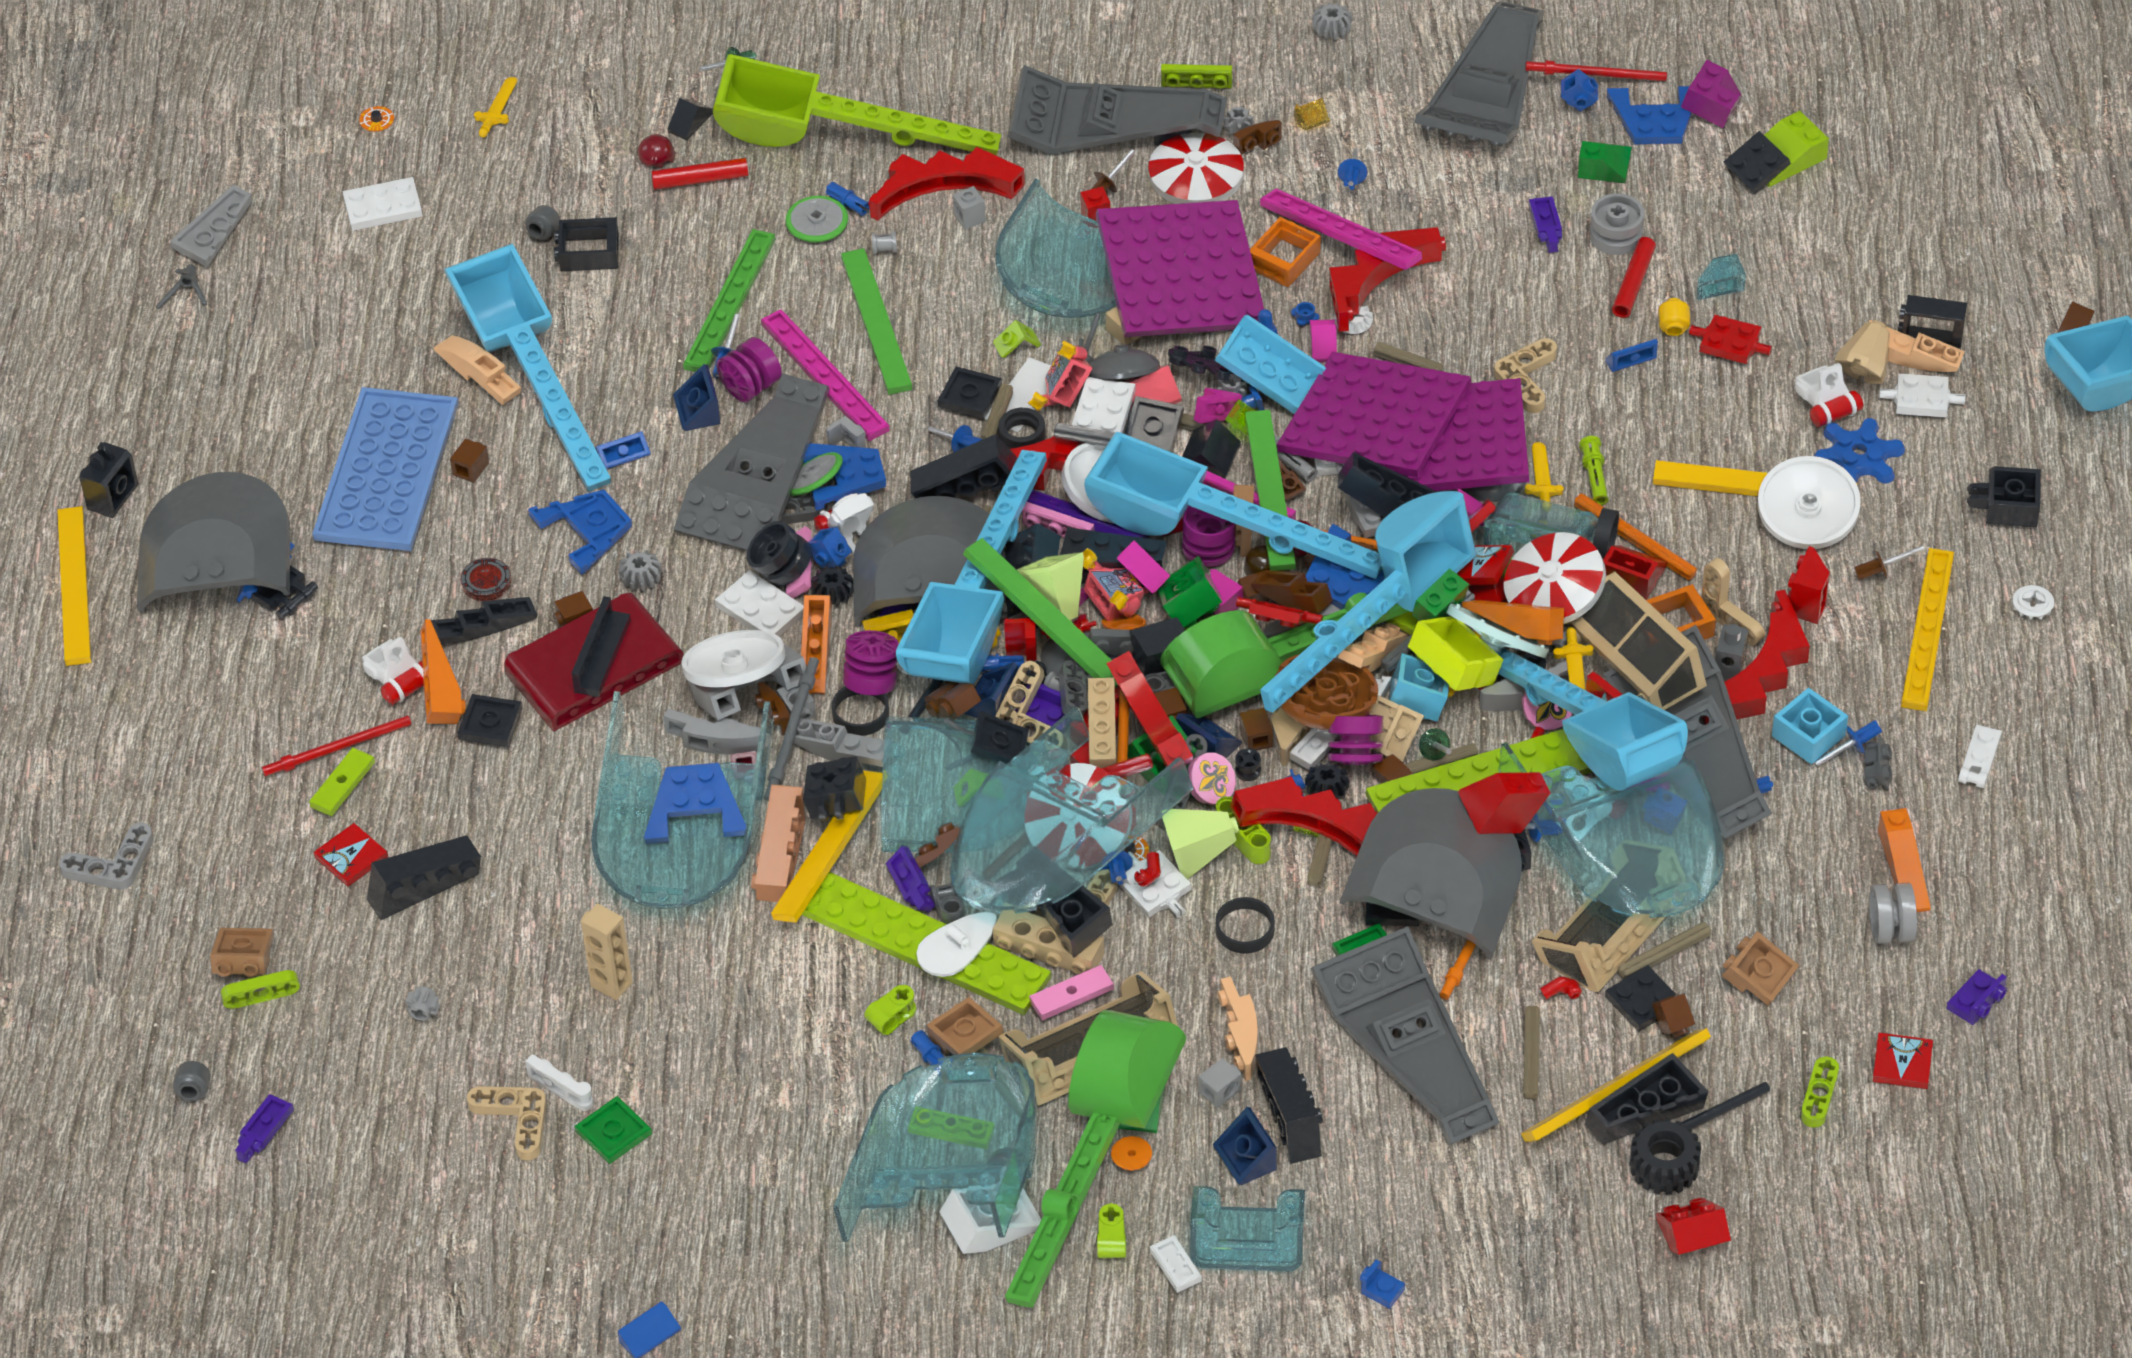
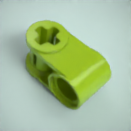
M908 985L894 987L883 997L872 1002L867 1007L864 1017L882 1035H889L898 1026L915 1015L916 1004L913 1001V989Z
M1106 1204L1099 1210V1233H1097L1098 1258H1126L1123 1209L1117 1204Z

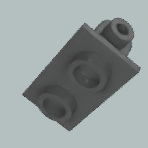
M1879 734L1877 743L1873 741L1868 742L1864 748V763L1867 766L1864 767V782L1870 789H1875L1878 785H1884L1886 791H1889V780L1893 777L1889 765V759H1892V750L1889 744H1885L1881 734Z

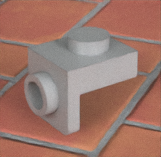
M846 416L827 427V443L829 445H836L843 440L851 447L866 448V433L860 425L853 423Z

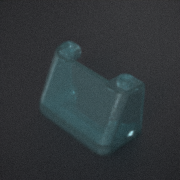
M1507 493L1486 520L1484 545H1510L1511 540L1527 544L1540 536L1558 532L1582 536L1593 544L1598 518L1591 512L1518 493Z
M1193 1186L1190 1218L1191 1261L1197 1267L1207 1269L1293 1271L1299 1268L1303 1260L1305 1190L1289 1189L1281 1192L1277 1199V1208L1222 1207L1221 1196L1216 1189L1208 1186Z

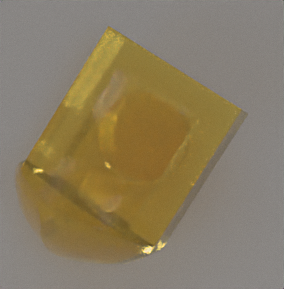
M1323 98L1302 106L1298 103L1295 105L1294 119L1303 130H1309L1330 122Z

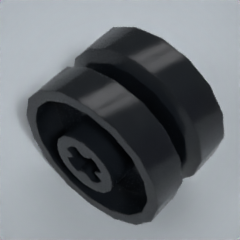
M774 521L764 526L751 540L747 549L746 559L748 564L762 574L767 581L776 587H781L794 582L801 576L811 559L812 548L810 543L802 536L796 534L795 530L787 523Z

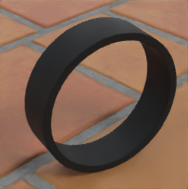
M1602 508L1599 515L1593 545L1599 551L1602 559H1604L1610 547L1615 546L1619 525V511Z
M844 686L835 694L832 700L833 721L836 725L845 726L847 733L867 736L876 733L887 723L889 719V702L886 694L870 695L879 699L884 704L885 709L876 720L865 724L846 722L836 713L837 707L843 700L854 695H860V693H856Z
M1251 897L1235 898L1223 904L1216 914L1217 939L1230 951L1242 954L1254 953L1265 948L1273 939L1275 931L1274 914L1270 907L1261 900ZM1240 909L1260 912L1271 924L1270 929L1264 936L1245 942L1229 938L1222 932L1219 925L1227 914Z

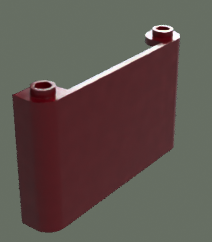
M633 593L621 594L612 600L613 611L630 614L631 622L599 697L574 693L571 674L598 608L507 655L504 662L505 675L553 732L682 664L684 652Z

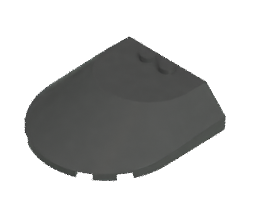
M215 472L198 476L184 482L166 494L147 517L141 532L139 546L137 608L140 613L146 612V606L156 598L181 592L239 585H259L279 590L284 595L290 594L289 516L279 495L262 480L237 472Z
M927 496L902 502L877 516L862 532L854 551L855 626H861V620L877 609L892 605L919 603L930 582L955 585L967 561L963 553L966 548L977 541L990 514L981 507L966 500L947 496ZM1004 546L1000 555L1006 560V549ZM988 579L984 589L1001 591ZM1003 593L1004 603L1002 611L1007 612V596Z
M1429 788L1412 791L1389 802L1372 820L1343 891L1340 904L1345 905L1346 902L1360 901L1393 909L1470 940L1485 952L1487 959L1491 960L1520 882L1522 871L1520 849L1513 833L1478 834L1457 790Z

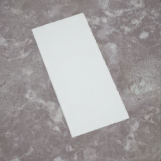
M1030 357L1027 359L1009 384L1013 387V394L1006 412L1019 407L1035 410L1028 402L1033 398L1032 395L1036 391L1041 395L1047 394L1045 377L1051 365ZM989 411V412L987 413V415L985 416V418H984L985 420L988 419V416H989V414H990V411ZM1023 425L1014 426L1011 430L1019 432Z

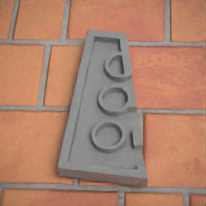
M232 185L170 240L171 248L208 267L252 203V195Z

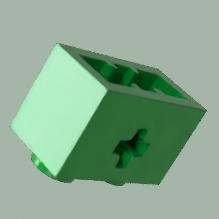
M1449 568L1416 600L1412 616L1418 621L1447 617L1449 615L1447 613L1449 605L1460 604L1465 599L1469 584Z

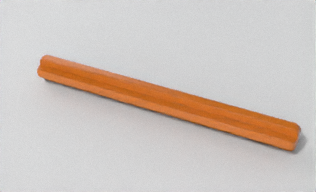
M1580 493L1574 500V505L1597 521L1602 508H1605L1583 493ZM1619 517L1618 535L1650 556L1666 561L1667 567L1687 580H1691L1696 576L1697 568Z

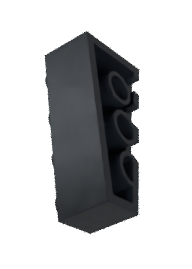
M997 434L911 470V494L915 498L927 496L955 498V496L960 495L976 496L978 491L990 488L992 492L1002 490V486L1005 485L1018 458Z
M1355 452L1351 454L1338 473V488L1384 518L1401 505L1413 499L1437 492Z
M1037 523L1019 532L1014 542H1006V561L1017 570L1045 557L1057 556L1061 536ZM1007 597V619L1029 618Z
M1067 527L1060 555L1080 553L1088 548L1096 554V561L1102 567L1110 569L1125 568L1116 558L1135 541L1164 570L1168 562L1167 541ZM1084 567L1081 584L1086 583L1089 571Z
M465 835L374 861L371 864L367 901L381 921L479 874L481 855L469 837Z
M1037 847L1033 848L1017 862L1020 882L1073 958L1113 925L1110 907Z
M1287 1047L1255 1054L1257 1077L1266 1101L1270 1104L1274 1123H1278L1282 1144L1287 1145L1289 1163L1293 1164L1321 1157L1319 1124L1323 1123L1320 1108L1314 1107L1315 1101L1312 1091L1306 1090V1079L1303 1073L1299 1074L1296 1057H1291Z
M1671 1053L1590 1107L1585 1126L1602 1144L1633 1134L1638 1128L1642 1129L1643 1124L1647 1122L1653 1124L1655 1119L1663 1122L1665 1118L1672 1120L1703 1109L1709 1091L1675 1054Z

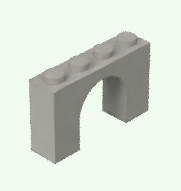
M784 644L786 656L783 663L776 670L760 679L729 687H705L693 684L690 681L689 684L696 704L715 719L720 720L741 711L735 692L743 687L763 681L777 682L787 690L798 686L801 674L805 673L806 670L804 658Z

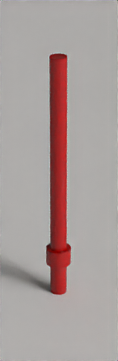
M1549 60L1544 62L1526 61L1525 71L1543 72L1545 75H1554V73L1571 74L1580 69L1589 76L1654 81L1667 80V72L1557 64L1555 61Z
M407 715L293 756L288 754L280 757L279 761L262 766L263 775L265 777L282 770L285 772L293 770L296 765L410 726L411 720Z

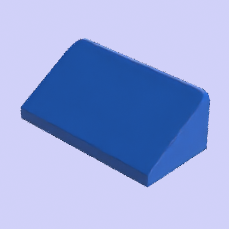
M1653 339L1612 352L1605 358V362L1611 372H1615L1657 358L1658 340Z
M643 431L595 447L606 469L651 455Z
M661 1301L619 1329V1343L633 1358H640L679 1332L681 1327L667 1305Z

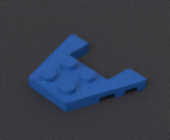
M1678 86L1679 104L1666 103L1657 105H1630L1628 88H1607V99L1614 105L1613 109L1621 117L1622 125L1634 145L1681 144L1683 142L1692 113L1682 108L1681 105L1690 86Z
M809 444L803 460L804 463L819 455L830 452L840 454L843 459L839 471L834 475L836 486L819 487L812 491L815 510L825 508L824 504L834 501L836 504L840 499L850 494L857 493L859 495L886 487V477L878 449Z
M605 490L575 496L573 501L560 503L559 501L551 502L549 507L538 509L537 506L528 509L529 516L540 529L564 518L587 543V545L568 554L569 562L581 575L632 527L630 517Z
M1334 523L1331 525L1328 531L1329 534L1351 542L1350 533ZM1315 556L1306 574L1307 582L1328 584L1333 600L1331 604L1340 610L1345 608V604L1351 596L1361 592L1368 595L1385 580L1383 570L1374 579L1319 556Z
M719 763L666 767L645 831V844L669 842V817L722 813L724 837L748 835L747 826Z

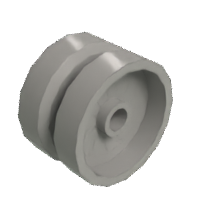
M1616 193L1602 196L1596 200L1591 209L1590 240L1592 244L1601 252L1610 255H1623L1634 251L1638 239L1643 237L1644 208L1641 203L1632 196Z
M1910 882L1896 883L1892 889V894L1886 884L1871 885L1869 892V916L1872 937L1876 944L1890 943L1894 933L1899 942L1915 941L1917 912L1914 890Z

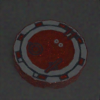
M480 558L466 565L461 572L460 581L463 592L466 595L472 596V599L477 601H489L503 596V592L506 589L508 591L511 587L512 578L509 567L503 561L495 558Z

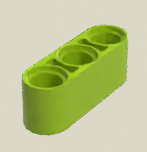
M1224 796L1217 800L1216 811L1228 812L1229 818L1235 817L1230 808L1233 797ZM1236 819L1240 832L1235 833L1236 841L1233 844L1250 862L1254 864L1268 862L1271 857V836L1260 824L1240 827Z

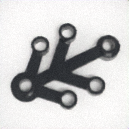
M1174 346V348L1168 350V361L1177 366H1188L1195 373L1204 374L1207 369L1215 375L1216 379L1228 381L1230 374H1234L1215 361L1217 349L1212 346H1203L1202 351H1189L1183 346Z

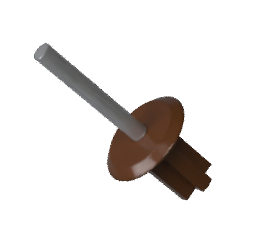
M1131 149L1108 176L1101 172H1094L1098 182L1091 189L1103 186L1105 192L1109 189L1116 193L1117 188L1112 178L1135 154V151Z
M1922 545L1883 561L1879 552L1875 550L1876 559L1855 566L1854 569L1859 580L1883 572L1887 579L1888 575L1884 566L1923 552L1925 549Z

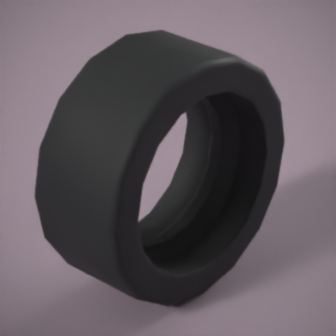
M1019 407L1011 409L1004 413L999 420V438L1009 449L1041 442L1046 437L1044 418L1036 410ZM1018 425H1029L1034 427L1036 432L1030 436L1016 437L1009 434L1008 430Z

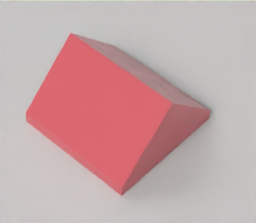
M1169 365L1160 366V369L1153 373L1132 377L1123 381L1133 383L1136 386L1130 410L1132 409L1135 396L1172 404L1182 401Z

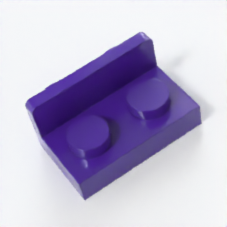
M1041 683L1026 715L1062 733L1072 719L1067 717L1062 711L1060 692Z
M1978 969L1947 1002L1946 1009L1974 1025L1980 1018L1984 1019L1989 1014L1992 1005L1996 1001L2000 1002L2007 992L2005 987L2007 976L2001 974L1995 979Z

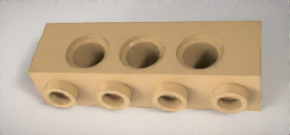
M1088 678L1089 760L1091 765L1104 768L1116 764L1114 678Z
M597 903L581 919L590 984L592 988L617 1001L633 983L624 919L617 913Z
M1005 905L993 927V945L1003 950L1022 954L1030 959L1034 958L1046 962L1053 967L1070 970L1077 975L1097 967L1105 954L1104 938L1099 936L1073 958L1046 918Z

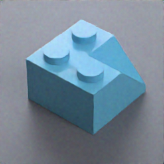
M1402 653L1392 676L1389 700L1424 715L1423 719L1437 722L1448 697L1449 685L1443 678L1435 674L1432 668L1423 660Z
M1808 687L1774 715L1772 737L1808 763L1813 764L1846 736L1848 715Z

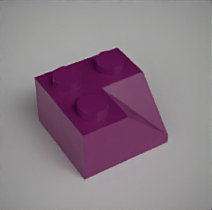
M1706 60L1688 88L1681 107L1724 128L1739 104L1742 95L1727 69Z

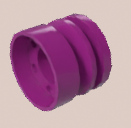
M756 337L748 338L738 345L736 350L728 352L726 356L718 359L716 363L718 375L725 388L737 400L744 403L751 401L763 389L775 384L782 375L780 363L774 352L765 342Z
M1188 506L1183 514L1182 551L1185 557L1191 561L1199 556L1205 566L1224 564L1231 559L1235 552L1236 524Z
M871 630L859 631L849 635L845 642L846 661L843 667V684L848 689L864 695H881L892 691L897 683L896 664L898 660L896 658V649L899 645L898 640L887 633Z
M1336 716L1328 732L1340 735V740L1329 742L1328 747L1340 748V752L1328 753V760L1349 765H1366L1382 761L1383 754L1371 753V748L1383 747V743L1372 741V735L1383 733L1384 716Z

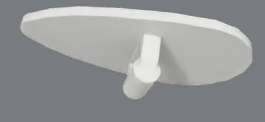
M992 912L968 915L934 931L925 937L918 946V964L927 973L940 977L951 976L962 971L975 959L990 940L993 934V927L997 921L996 915Z

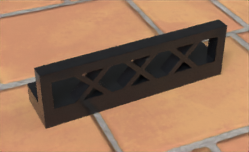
M603 597L571 672L574 693L594 697L600 696L631 622L630 614L613 611L611 597Z

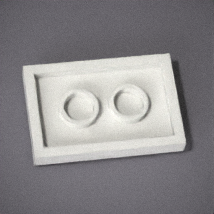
M413 177L342 191L352 231L422 217V209Z
M1087 377L1072 425L1123 433L1136 392L1135 384Z
M750 570L715 599V606L750 630L767 631L779 637L803 616L804 605Z

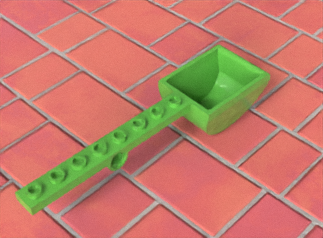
M1363 592L1354 594L1347 600L1344 609L1324 616L1323 621L1334 620L1337 622L1366 597L1367 594ZM1396 603L1371 626L1409 611ZM1241 610L1223 612L1198 622L1177 636L1164 650L1160 663L1194 716L1201 718L1260 694V689L1275 677L1281 663L1292 656L1301 654L1316 641L1314 627L1317 624L1307 623L1267 639L1250 613Z
M1103 1010L1091 1024L1075 1062L1068 1097L1071 1113L1087 1116L1090 1119L1057 1188L1048 1189L1043 1196L1041 1205L1043 1218L1005 1295L1008 1303L1033 1308L1119 1125L1125 1124L1145 1129L1186 1042L1185 1033L1177 1025L1167 1021L1112 1010Z

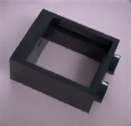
M617 217L559 220V230L554 232L555 244H558V247H554L555 262H559L560 271L618 269L619 230ZM607 239V250L567 251V241Z
M1908 295L1906 305L1901 304L1899 319H1904V322L1899 321L1898 331L1913 338H1916L1918 333H1921L1961 350L1967 303ZM1911 316L1953 321V331L1911 326Z

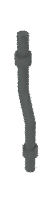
M810 657L805 673L801 674L798 683L800 688L790 714L783 743L775 766L771 768L767 778L769 783L764 795V799L769 801L771 784L781 785L785 777L784 769L793 746L801 713L809 690L813 689L816 681L814 676L819 660L815 657Z

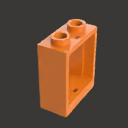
M1279 217L1250 249L1255 272L1289 288L1320 254L1321 236L1292 221ZM1281 240L1303 249L1292 263L1270 254Z
M1693 584L1646 600L1660 614L1684 607L1693 622L1676 629L1683 632L1696 625L1704 640L1714 637L1716 619ZM1640 624L1638 626V629H1642L1645 633L1650 647H1655L1662 643L1644 625Z

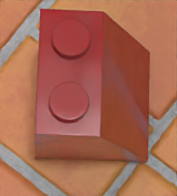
M1541 772L1495 773L1461 788L1458 794L1478 834L1522 833L1551 792Z

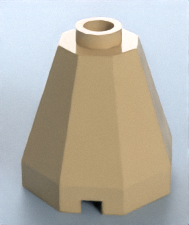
M1877 320L1866 322L1838 351L1834 360L1835 363L1841 364L1842 371L1850 377L1858 379L1860 375L1865 377L1864 382L1882 384L1886 377L1890 333L1886 329L1887 326Z

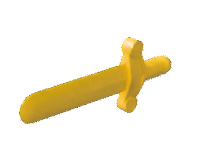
M509 77L504 81L488 112L477 111L474 113L475 120L483 122L479 130L480 137H486L493 125L509 122L508 115L501 114L517 83L516 77Z
M1535 442L1532 444L1536 485H1525L1524 492L1528 495L1533 494L1540 497L1541 509L1544 513H1548L1551 510L1550 497L1562 495L1564 487L1561 485H1551L1546 446L1541 442Z
M1570 627L1566 630L1567 645L1562 648H1555L1553 656L1555 659L1566 658L1569 682L1586 690L1582 656H1592L1594 649L1591 645L1578 644L1576 630Z

